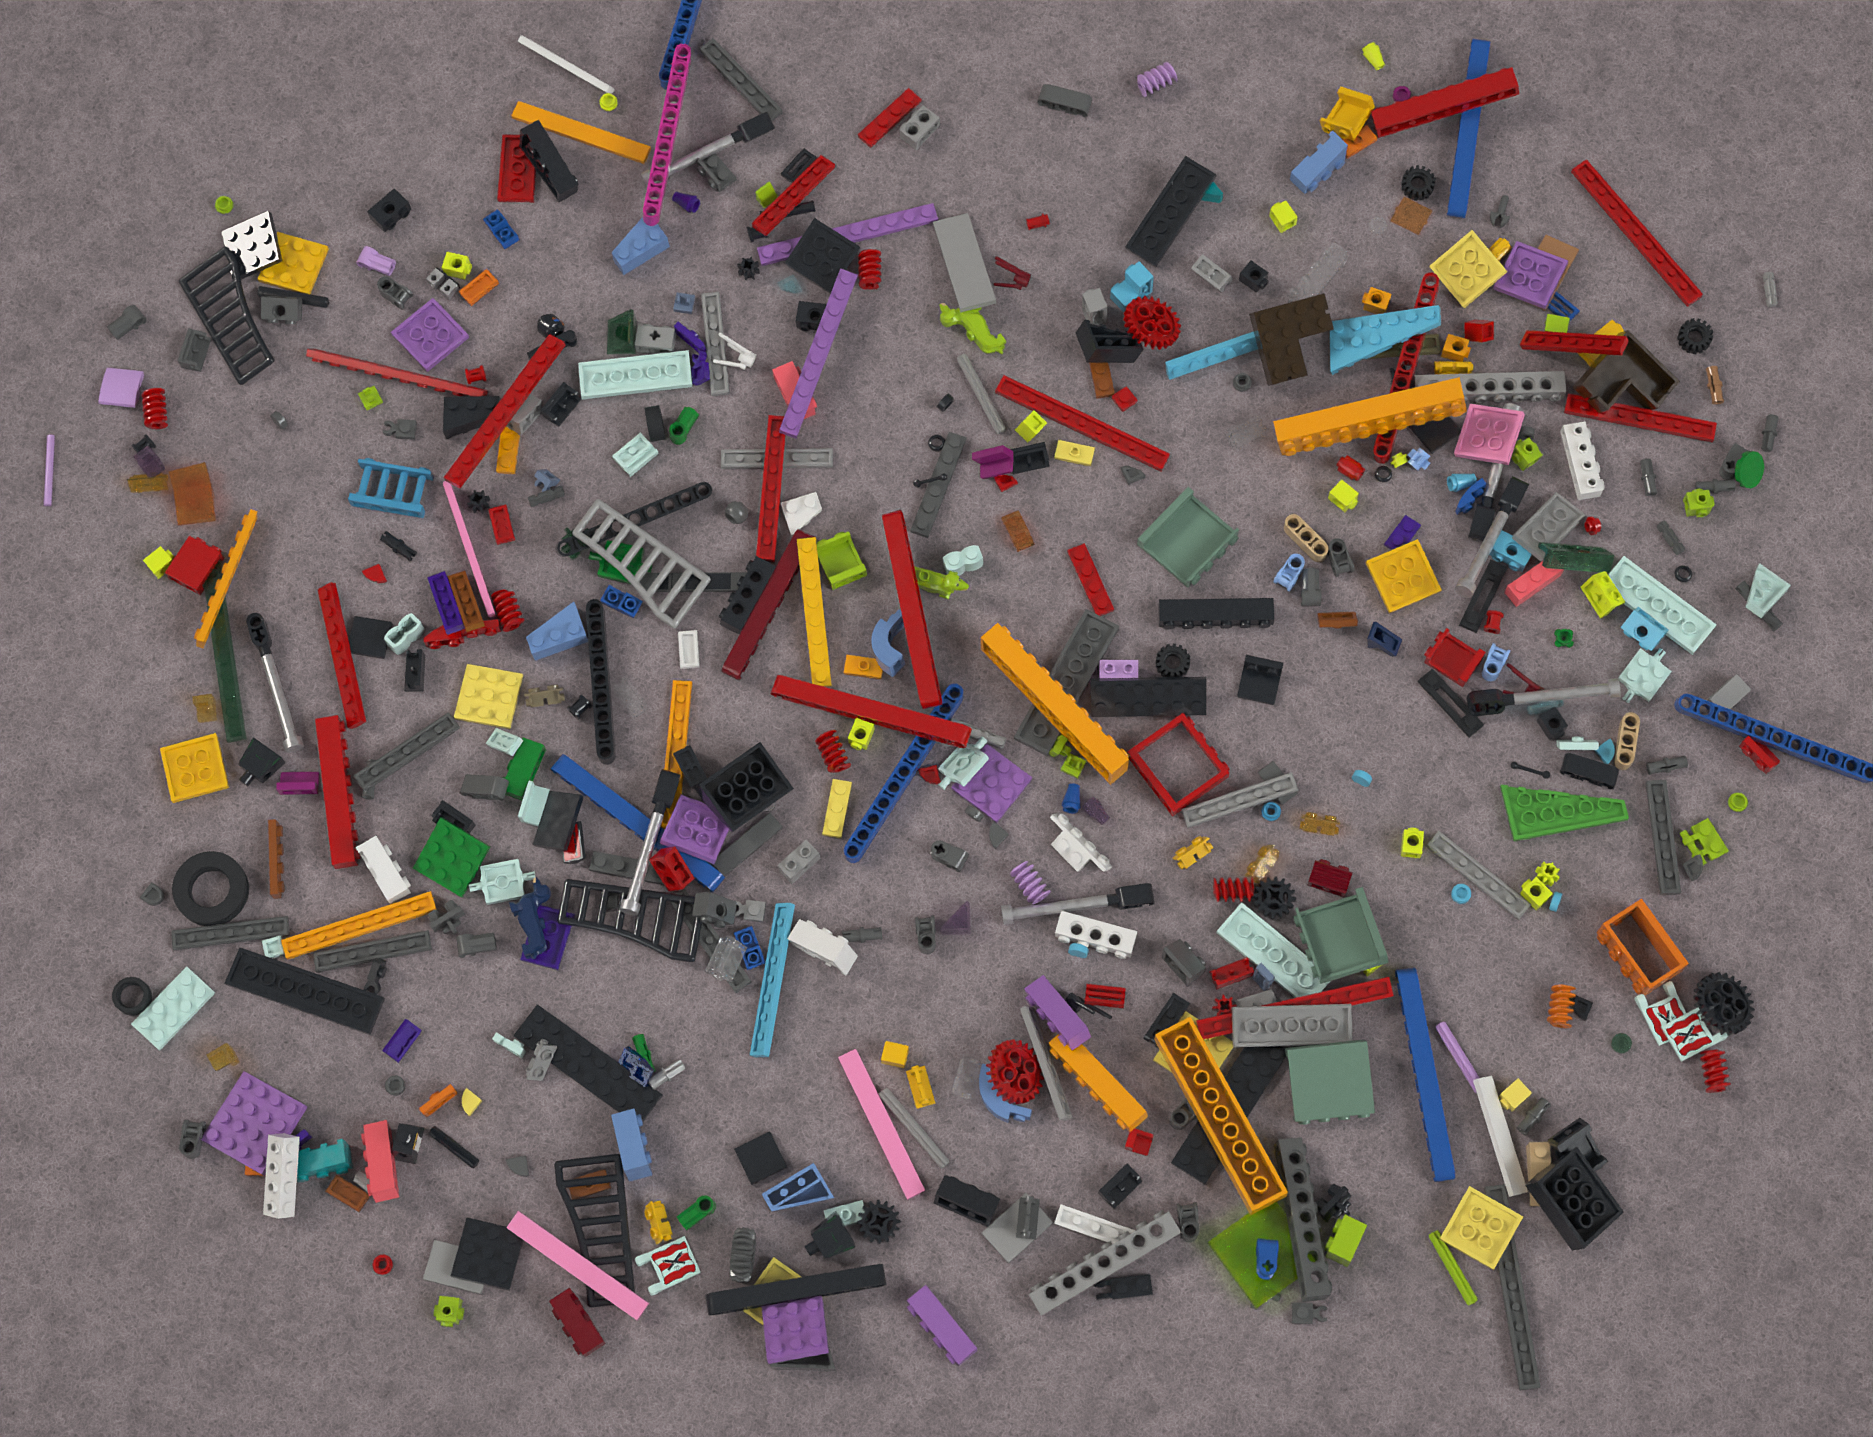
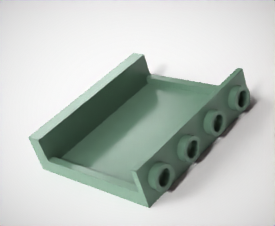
M1189 487L1147 528L1137 541V545L1187 588L1191 584H1197L1201 579L1200 575L1212 568L1214 565L1212 562L1216 558H1222L1226 553L1225 549L1229 545L1233 546L1239 539V529L1233 530L1193 496L1194 491Z
M1363 887L1355 889L1356 895L1299 912L1298 907L1295 908L1296 916H1293L1296 927H1301L1300 939L1302 944L1306 943L1308 947L1305 953L1308 961L1312 960L1314 966L1311 967L1314 978L1318 977L1320 984L1389 963Z
M1365 1039L1285 1048L1288 1058L1294 1112L1293 1120L1295 1122H1298V1124H1309L1310 1120L1317 1119L1318 1122H1328L1330 1118L1338 1117V1120H1347L1352 1115H1358V1118L1370 1117V1113H1375L1368 1045Z

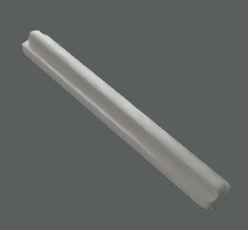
M962 354L958 356L957 361L996 434L1003 433L1005 426L967 355Z
M888 1088L883 1089L879 1093V1097L940 1168H944L949 1163V1159Z

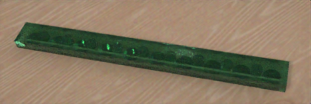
M217 562L204 582L207 610L210 608L208 602L211 595L215 596L217 591L215 590L216 582L218 579H222L223 576L220 562ZM225 596L211 629V637L226 740L230 743L245 740L247 736Z

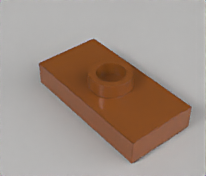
M1356 612L1317 613L1319 628L1333 627L1340 629L1342 627L1358 626Z
M602 1169L574 1179L607 1175L606 1169ZM610 1183L571 1187L569 1191L572 1199H580L611 1189Z
M337 1174L325 1191L359 1213L370 1197L368 1193Z

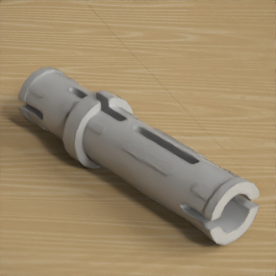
M955 718L951 720L972 728L971 738L979 740L982 736L988 741L986 744L1003 749L1006 737L992 733L989 729L984 730Z

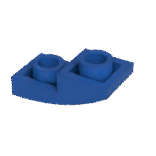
M498 209L483 218V221L504 250L520 240Z
M1483 478L1474 483L1462 496L1455 511L1457 515L1461 512L1464 514L1469 512L1473 508L1475 498L1480 497L1484 493L1486 482Z
M608 585L600 600L602 604L634 618L643 602L611 585Z
M752 925L733 932L747 970L765 964Z

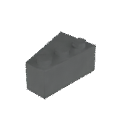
M829 1344V1353L770 1364V1367L776 1370L836 1371Z

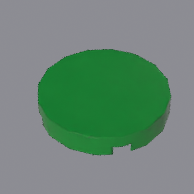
M1748 450L1742 454V458L1738 459L1736 463L1735 478L1741 487L1750 489L1756 487L1763 477L1764 460L1759 452Z

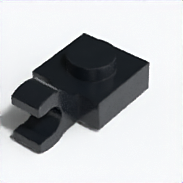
M379 958L373 961L367 977L368 982L364 986L365 991H368L372 985L375 988L374 994L377 995L380 992L381 986L378 980L383 978L386 973V960Z

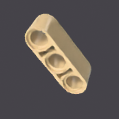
M1296 514L1287 516L1284 524L1285 533L1313 561H1324L1329 549L1327 543L1300 516ZM1295 523L1298 527L1291 528L1288 524ZM1308 536L1311 540L1304 541L1301 537ZM1321 549L1324 553L1317 554L1314 550Z
M1633 712L1626 713L1619 724L1614 765L1620 770L1628 769L1635 758L1640 718ZM1629 720L1633 722L1634 726H1628L1625 723V721ZM1622 739H1629L1631 744H1625ZM1620 757H1626L1628 759V763L1622 762L1620 760Z

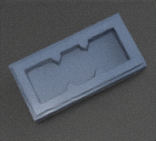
M1262 963L1256 967L1252 979L1263 991L1271 987L1275 978Z

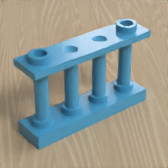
M365 458V460L358 459V464L364 471L359 491L356 494H349L348 501L351 506L424 518L425 510L420 501L425 481H433L434 479L429 469L381 463L371 458ZM372 470L382 472L377 494L374 497L366 495ZM390 473L400 475L395 498L392 500L384 498ZM407 477L418 478L413 501L410 503L403 502L402 497Z

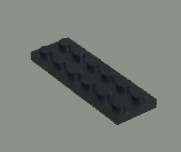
M1185 156L1125 248L1157 267L1217 175Z
M1206 677L1091 678V717L1179 716L1182 713L1185 716L1206 715L1207 679Z

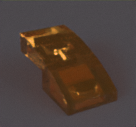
M1019 510L1001 517L1017 552L1035 545Z

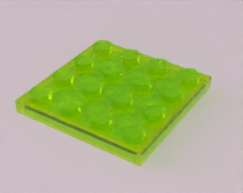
M1277 1202L1253 1215H1250V1213L1246 1214L1208 1241V1245L1255 1309L1298 1280L1287 1216ZM1257 1239L1278 1240L1279 1243L1277 1269L1269 1280L1261 1279L1256 1272ZM1307 1255L1311 1262H1315L1312 1255ZM1264 1265L1266 1271L1269 1272L1270 1269H1268V1266Z

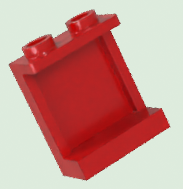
M189 536L165 571V574L170 580L201 595L204 591L202 585L219 560L223 561L225 558L221 554L222 550L214 545L210 547L206 545L203 539Z
M1446 628L1444 632L1440 631L1436 636L1434 647L1429 646L1424 656L1426 659L1424 663L1461 687H1464L1486 652L1480 648L1478 651L1474 650L1449 633L1450 630Z

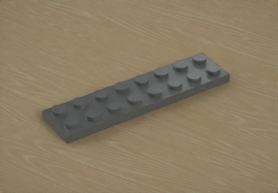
M1085 609L1049 675L1053 681L1057 680L1062 685V690L1066 694L1069 693L1074 697L1076 705L1099 666L1100 660L1104 657L1119 630V625ZM1032 704L1014 739L1048 756L1049 751L1053 748L1057 737L1061 733Z

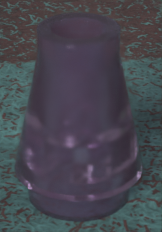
M1094 796L1082 806L1085 809L1084 812L1101 825L1110 818L1099 799H1096Z

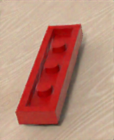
M908 88L859 132L858 137L871 148L921 103V98Z
M1085 543L1067 550L1094 613L1102 616L1114 611V607Z

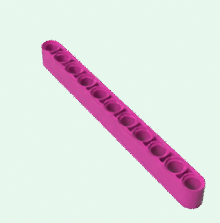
M679 44L674 51L643 206V221L649 226L657 225L660 220L691 64V49L686 44ZM654 213L655 215L649 216L647 214Z

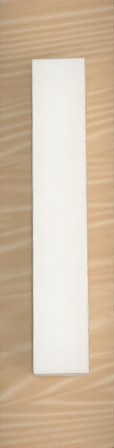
M520 36L518 42L601 90L610 94L614 92L615 89L530 39Z
M1488 1076L1475 1079L1473 1082L1508 1195L1511 1197L1527 1193L1528 1190L1525 1186L1524 1177L1493 1078Z

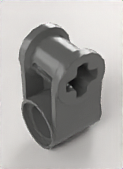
M388 276L381 277L377 282L380 294L400 309H403L405 302L414 295L407 287ZM387 285L390 286L389 289H383Z
M1734 443L1719 470V474L1723 479L1731 480L1735 477L1736 463L1738 459L1742 458V454L1748 451L1747 449Z
M1339 538L1331 540L1327 554L1334 576L1338 577L1339 574L1348 571L1354 572V564L1345 542ZM1337 546L1341 551L1335 552L1332 547Z
M941 840L934 842L931 846V856L935 861L946 865L948 868L953 867L957 872H961L969 856L966 851ZM943 848V852H940V854L936 853V850Z
M931 915V918L915 917L919 950L923 954H931L936 949L934 915ZM929 940L932 944L929 947H924L922 942Z
M1186 1098L1172 1112L1170 1117V1125L1176 1130H1182L1193 1119L1197 1118ZM1180 1115L1184 1118V1122L1178 1124L1174 1121V1117Z
M185 1119L183 1122L179 1150L188 1159H195L200 1155L203 1143L201 1139L206 1131L205 1121L197 1123ZM189 1145H194V1149L191 1152L187 1153V1147Z
M1193 1202L1190 1205L1176 1204L1181 1237L1186 1242H1194L1199 1235L1197 1202ZM1188 1227L1193 1228L1195 1234L1188 1236L1184 1230Z

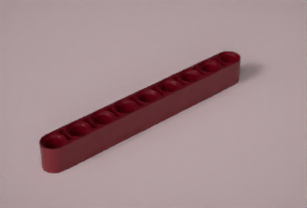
M800 529L795 531L724 662L721 670L722 673L737 680L741 679L740 675L742 672H745L750 663L749 659L757 650L759 640H762L768 623L771 624L776 614L775 610L777 607H780L785 598V592H788L793 583L794 575L796 576L800 570L797 539L813 538L815 536Z

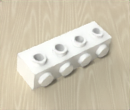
M1585 421L1563 425L1561 436L1577 499L1583 500L1600 497L1604 490V481L1599 477L1600 466L1595 461L1596 451L1595 446L1591 445L1590 428H1587Z
M285 1133L268 1135L263 1215L274 1218L294 1217L299 1152L298 1136Z

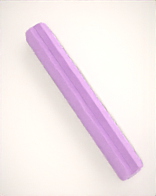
M1446 1022L1439 1023L1435 1026V1029L1473 1091L1477 1093L1473 1080L1479 1078L1478 1074Z

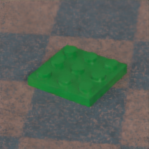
M440 818L413 869L456 895L463 897L491 846L448 820Z

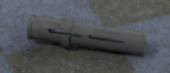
M1743 581L1735 589L1747 601L1751 588L1746 581ZM1772 608L1760 618V620L1763 619L1773 632L1783 624L1774 615Z

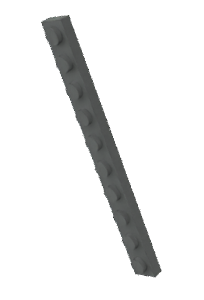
M1505 1184L1484 1187L1486 1196L1509 1208ZM1513 1235L1497 1266L1519 1391L1537 1389L1541 1388Z

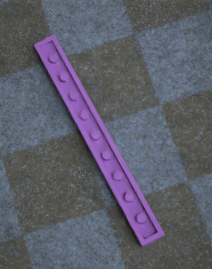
M931 203L833 228V230L855 243L938 221L934 204ZM801 237L758 247L757 251L761 266L787 260Z
M840 268L779 433L793 438L798 436L858 275Z

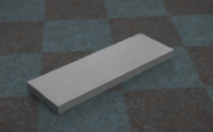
M968 213L934 221V230L960 312L996 304V298Z
M1351 1004L1232 1007L1233 1047L1298 1046L1352 1041Z

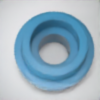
M1267 802L1263 805L1261 813L1264 819L1275 821L1280 817L1281 808L1275 802ZM1268 809H1273L1275 813L1270 815L1267 811Z

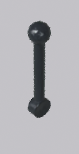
M942 473L941 476L922 481L916 479L913 485L918 488L921 484L937 480L945 481L948 477L947 474Z
M1512 762L1510 765L1512 769L1518 768L1543 776L1545 779L1550 777L1549 771L1541 772L1518 765L1517 762Z

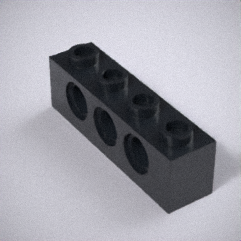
M758 556L755 557L754 561H749L745 569L748 572L745 577H740L736 585L739 588L736 593H731L728 599L729 606L727 609L723 608L719 615L721 626L740 635L776 568L775 565ZM756 575L760 578V581L753 582L750 577ZM747 591L751 594V597L744 598L741 593ZM739 607L743 612L735 614L732 609Z

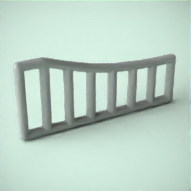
M600 499L595 500L572 532L576 538L613 565L634 586L655 616L672 628H677L711 580L704 572ZM600 508L608 516L592 538H589L582 531ZM615 519L624 526L607 550H605L598 544V541ZM631 530L639 538L620 562L612 554ZM645 541H647L655 548L634 576L626 567ZM662 552L670 560L646 591L640 584V580ZM678 563L686 570L658 607L652 596L675 564ZM693 574L701 582L675 618L672 619L664 612Z

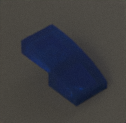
M630 1046L624 1048L618 1063L630 1072V1078L646 1087L654 1069Z

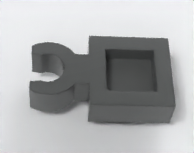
M398 419L397 424H394L392 421H384L385 426H391L390 430H383L384 435L391 436L396 433V439L415 440L416 420Z
M1292 1303V1324H1313V1318L1320 1322H1325L1327 1318L1320 1317L1319 1311L1327 1310V1307L1319 1306L1317 1309H1313V1303Z

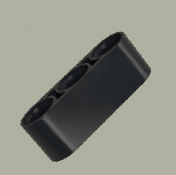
M1566 753L1560 774H1567L1571 778L1580 781L1587 780L1590 784L1600 787L1603 785L1608 787V789H1614L1619 769L1586 757Z

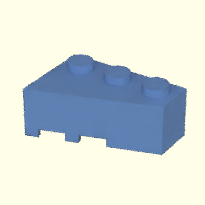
M1333 130L1328 134L1330 138L1323 145L1319 143L1316 146L1318 150L1310 157L1307 156L1291 172L1290 181L1304 194L1308 191H1314L1321 180L1326 181L1331 176L1333 170H1339L1345 164L1348 145Z
M642 217L612 251V256L617 267L625 275L670 246L667 236L659 225H646Z
M572 602L526 637L534 660L588 642L575 602Z
M635 1109L612 1114L611 1117L623 1169L629 1182L652 1176L650 1166L652 1159L650 1152L646 1151L645 1147L648 1142L645 1132L642 1133L640 1126H643L641 1114L637 1115Z
M814 1163L762 1193L771 1212L834 1198Z

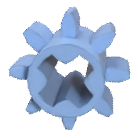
M1421 448L1417 451L1412 449L1409 452L1408 456L1410 459L1408 463L1418 471L1421 467L1425 470L1430 465L1428 459L1431 456Z

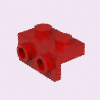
M1747 736L1739 746L1742 752L1747 757H1750L1756 767L1765 774H1768L1780 763V760L1767 746L1755 742L1750 736Z

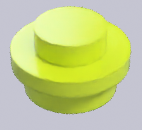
M606 93L600 98L599 103L603 110L612 111L617 107L618 101L614 95Z
M1400 452L1391 457L1393 461L1390 464L1397 468L1408 462V455H1403Z

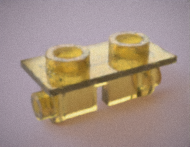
M164 472L151 474L150 477L147 474H135L127 479L131 493L168 490L166 482L168 481V474H164Z
M1306 812L1305 815L1301 814V818L1304 821H1300L1299 829L1316 833L1317 826H1321L1320 834L1338 835L1339 827H1336V824L1340 825V820H1336V816L1325 815V818L1317 817V813Z
M1274 844L1262 846L1257 853L1259 855L1257 859L1252 861L1246 869L1247 873L1245 876L1253 877V881L1257 884L1261 880L1263 881L1269 872L1264 866L1267 865L1272 868L1279 858L1280 852L1274 848Z

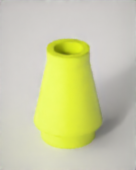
M1375 42L1366 45L1362 49L1364 52L1363 56L1373 65L1376 71L1385 66L1379 45H1376Z

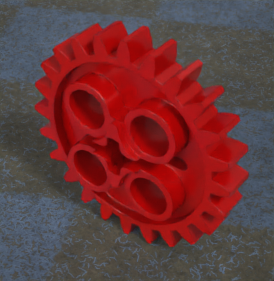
M1145 295L1142 299L1138 296L1136 300L1133 299L1127 305L1123 313L1125 315L1123 321L1126 322L1124 327L1130 328L1127 333H1133L1132 339L1138 338V344L1144 342V347H1147L1149 344L1151 349H1154L1155 346L1158 350L1162 347L1167 349L1168 346H1172L1179 337L1178 335L1181 333L1179 330L1181 324H1178L1180 318H1175L1177 313L1171 312L1172 307L1167 308L1166 302L1161 304L1160 298L1154 301L1153 296L1149 300Z
M1015 1039L996 1045V1049L991 1050L993 1055L988 1057L991 1063L986 1064L990 1068V1071L986 1074L991 1076L988 1083H994L992 1090H998L996 1096L1003 1095L1002 1101L1008 1100L1009 1104L1015 1103L1016 1105L1027 1103L1029 1100L1034 1099L1035 1095L1040 1093L1038 1088L1043 1087L1039 1081L1044 1080V1077L1040 1075L1042 1069L1039 1068V1061L1037 1062L1036 1060L1037 1055L1032 1054L1034 1048L1028 1049V1043L1022 1044L1021 1040L1015 1041Z

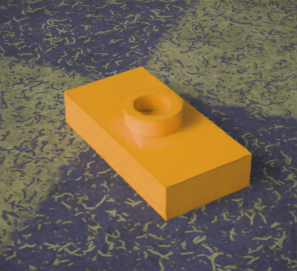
M846 655L843 673L846 675L882 679L883 670L875 658Z

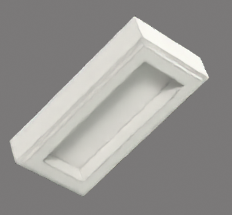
M697 630L678 632L680 669L699 668Z

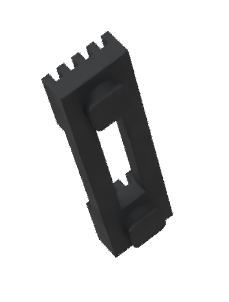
M1490 559L1459 626L1477 633L1508 567ZM1490 580L1494 584L1480 613H1478L1473 608L1486 581Z
M1433 668L1418 680L1423 689L1469 738L1484 726L1477 716L1469 713L1468 706ZM1439 688H1442L1466 714L1462 719L1436 692Z

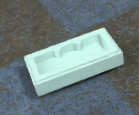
M496 728L486 744L493 749L513 756L523 740L518 736Z
M1574 736L1572 740H1557V747L1560 750L1599 749V742L1596 740H1584V737Z
M863 1200L824 1210L825 1218L837 1211L845 1226L856 1224L857 1221L862 1219L858 1216V1213H864L862 1209L864 1206Z

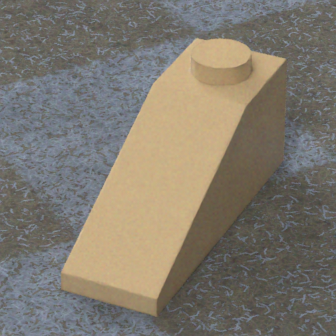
M1529 1142L1526 1146L1528 1182L1551 1164L1549 1142ZM1529 1192L1530 1206H1539Z

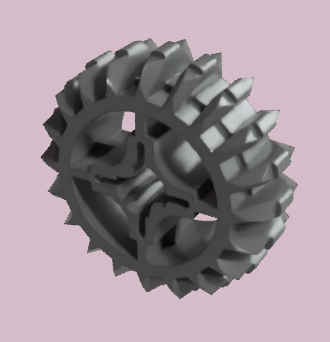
M743 1227L737 1228L734 1232L730 1259V1278L732 1281L743 1283L749 1282L752 1278L756 1250V1233L754 1229Z

